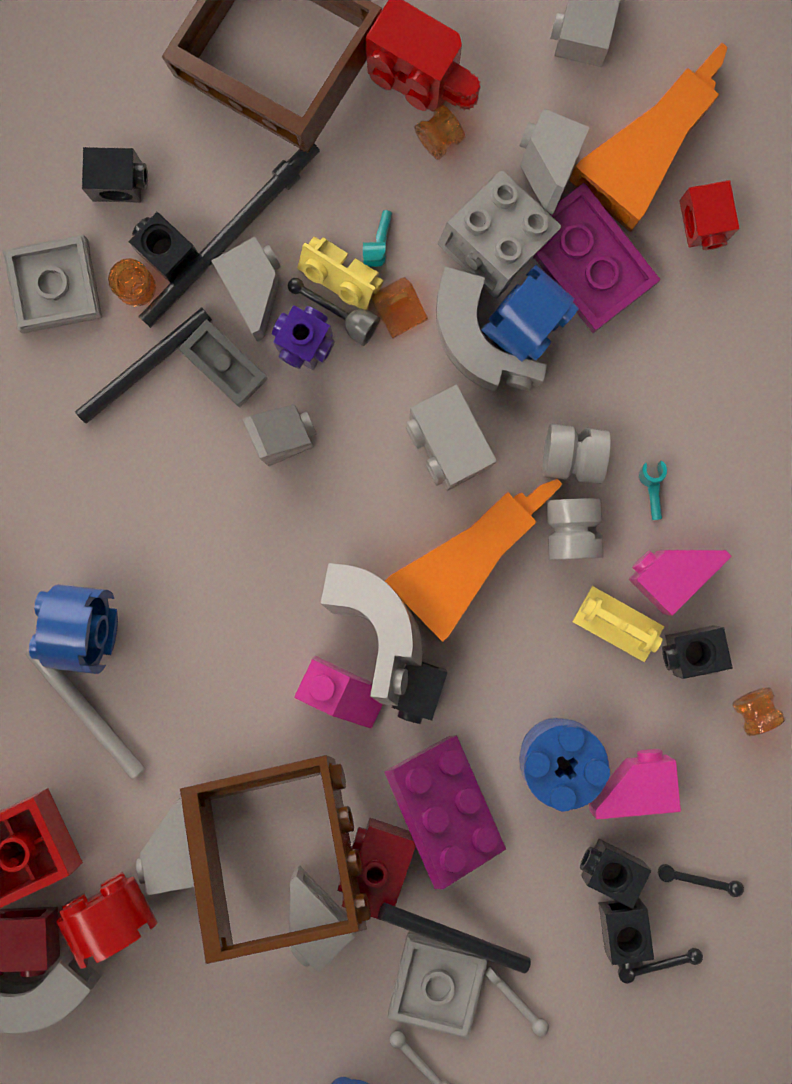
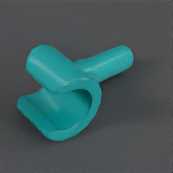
M383 210L376 234V242H363V263L369 267H380L385 264L386 236L392 217L391 211Z
M659 461L657 465L659 478H652L648 475L646 462L639 471L640 482L648 487L652 520L662 519L660 483L667 475V466L663 461Z

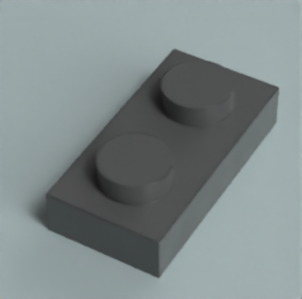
M207 319L178 348L239 408L268 379L255 364Z

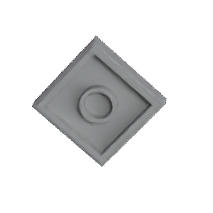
M84 235L3 250L18 331L27 333L102 318L88 240Z
M407 933L388 1010V1019L469 1039L488 960L433 939Z

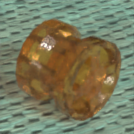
M444 105L438 106L433 112V117L428 121L421 120L414 126L422 145L437 160L446 155L449 146L452 144L459 145L466 138L461 124Z
M132 258L122 259L116 262L110 269L108 276L109 286L112 292L126 305L133 307L143 306L154 297L156 291L155 279L140 261ZM137 284H142L141 286H138L136 289H134V292H132L133 288L136 287Z
M767 687L752 691L732 703L735 712L741 714L745 721L743 729L746 735L755 736L768 732L786 720L783 712L776 709L773 703L775 695L771 688Z

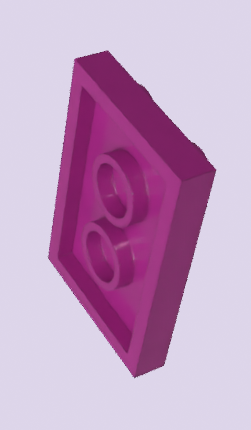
M585 183L558 202L553 215H550L561 225V228L533 256L543 271L574 297L573 303L579 308L576 313L592 333L600 329L661 280Z
M457 735L448 736L384 771L434 889H445L506 850Z

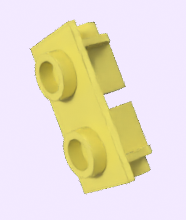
M314 236L309 244L304 243L297 269L303 272L309 280L320 283L339 295L345 303L355 305L359 309L368 310L373 293L376 295L384 283V280L378 277L379 272L356 258L346 268L342 264L347 259L348 253L324 237L320 240Z
M594 586L590 588L572 621L643 662L646 661L651 651L655 653L659 649L663 640L659 636L665 627Z

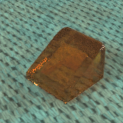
M405 277L380 289L376 295L373 293L371 301L392 339L428 320L412 283Z

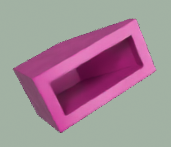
M649 550L632 566L636 572L629 580L662 614L673 616L732 556L726 550H659L654 554Z
M316 655L311 660L294 696L295 699L333 717L372 729L383 704L370 696L372 682Z
M660 749L637 751V757L625 758L611 775L602 792L589 803L590 812L596 820L681 812L676 761L667 754L663 755Z

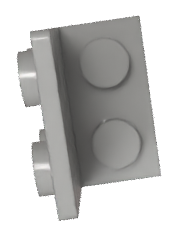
M500 171L446 223L437 244L467 273L485 277L483 288L497 299L508 288L517 272L559 231L561 225L504 171Z

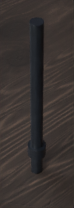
M314 143L308 153L299 149L288 161L282 160L272 170L273 177L138 317L151 328L213 264L211 260L219 257L285 188L290 190L301 178L299 173L320 152L317 145Z

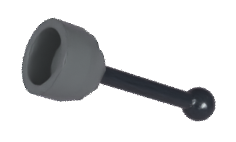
M292 278L288 282V290L292 294L300 293L345 320L347 334L354 341L362 346H365L370 341L379 325V316L365 309H357L348 313L306 288L301 279Z

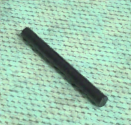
M201 307L78 408L75 413L87 424L177 350L206 319L211 322V317Z
M384 902L380 906L378 912L379 920L524 974L530 968L531 959L525 955Z

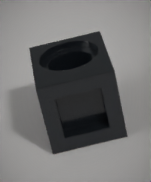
M83 147L82 190L92 202L141 203V189H147L148 170L146 163H142L133 148Z
M158 212L151 218L146 217L135 226L132 232L133 237L128 241L135 251L169 283L199 254L194 245ZM158 240H171V246L168 251L163 254L153 253V247Z
M712 625L665 635L667 645L662 647L663 660L667 670H672L674 676L686 679L733 669L724 627ZM697 641L702 647V656L699 661L690 664L686 658V650L691 643Z
M423 661L421 666L405 664L404 669L408 671L406 692L404 695H399L398 706L392 705V708L399 710L397 715L399 718L409 722L421 724L423 718L432 721L448 672L444 668Z
M598 839L594 848L590 846L586 850L580 863V870L583 871L581 877L588 887L632 909L652 871L643 860L601 839ZM608 864H621V871L616 878H602L603 870Z
M638 898L633 909L616 900L599 902L604 950L611 964L618 965L620 968L630 969L643 965V961L654 960L648 909L641 899ZM627 927L636 929L635 935L630 941H617V936L622 929Z

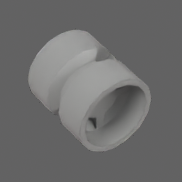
M550 424L544 446L543 477L566 480L571 474H574L579 482L602 484L609 462L610 432L608 430L585 428L579 434L574 426Z
M601 499L547 501L548 525L554 528V533L548 536L549 559L604 558L603 535L596 531V526L602 523Z

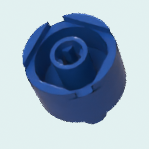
M537 265L529 270L526 274L527 279L521 286L517 284L488 319L490 322L481 329L485 335L506 353L514 355L521 362L525 359L537 360L552 342L547 337L551 331H555L559 326L563 328L579 309L573 303L574 297Z
M61 584L53 586L48 592L40 591L34 605L35 614L38 616L36 634L32 636L29 643L31 659L39 660L45 668L91 674L101 673L106 665L99 663L103 654H112L117 635V609L109 608L108 598L115 599L113 593L104 589Z
M562 718L546 719L531 728L523 739L519 757L522 776L534 796L549 807L561 812L584 807L598 797L609 780V761L604 746L589 729L579 722ZM561 756L567 759L570 765L565 770L559 767L556 761Z

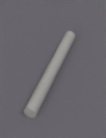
M29 650L25 653L128 776L134 779L145 768L67 676L59 669L45 668L39 660L31 659Z

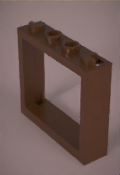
M197 0L162 55L173 76L308 153L367 61L366 36L380 15L382 7L371 2V0H310L359 27L304 116L300 117L199 59L235 0Z
M323 755L180 788L206 964L367 930L366 920L371 919L370 905L366 893L360 894L357 876L362 875V863L358 850H352L349 832L354 831V821L350 807L343 804L341 789L346 788V779L342 765L336 764L334 758ZM321 775L348 920L233 944L211 800Z

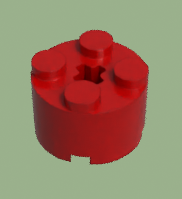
M120 872L100 884V892L87 899L85 893L61 906L62 910L59 912L61 917L56 923L80 969L87 968L89 957L93 956L97 964L140 939L141 935L138 929L147 923L150 930L157 925L158 922L135 877L126 879L124 873Z

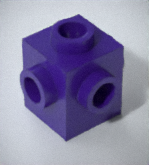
M293 305L288 315L283 312L272 330V335L275 336L273 343L280 352L278 357L297 369L304 365L314 370L318 361L324 363L335 343L331 339L333 336L331 326L326 323L328 317L310 306H306L305 310H302ZM300 327L309 331V336L305 340H297L295 338Z

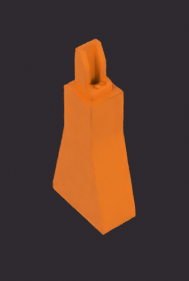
M721 43L695 73L687 68L655 106L593 150L575 166L569 181L576 187L585 183L606 211L628 231L631 232L644 216L684 138L708 112L720 95L714 90L716 82L713 80V77L723 64L728 48L725 44Z
M557 478L538 486L527 497L523 493H519L514 497L509 492L505 493L468 529L393 573L384 582L397 593L403 602L443 642L449 637L500 557L537 522L531 515L561 487L562 483Z

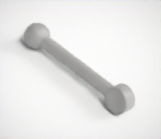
M490 966L485 971L489 980L494 985H497L528 1019L536 1035H546L549 1028L547 1022L543 1019H538L502 980L498 972Z
M394 1031L390 1035V1044L394 1048H400L432 1084H451L448 1081H441L405 1042L406 1037L401 1031Z

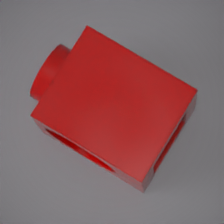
M730 180L689 187L679 200L688 248L702 245V249L705 251L726 246L728 244L727 241L740 229Z

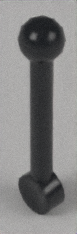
M663 864L658 868V876L664 882H671L676 879L728 891L733 897H740L744 892V887L739 881L726 883L675 871L668 864Z
M691 948L685 955L653 962L637 968L626 969L619 967L618 976L623 983L628 984L633 982L635 976L685 963L698 965L703 960V954L699 949Z

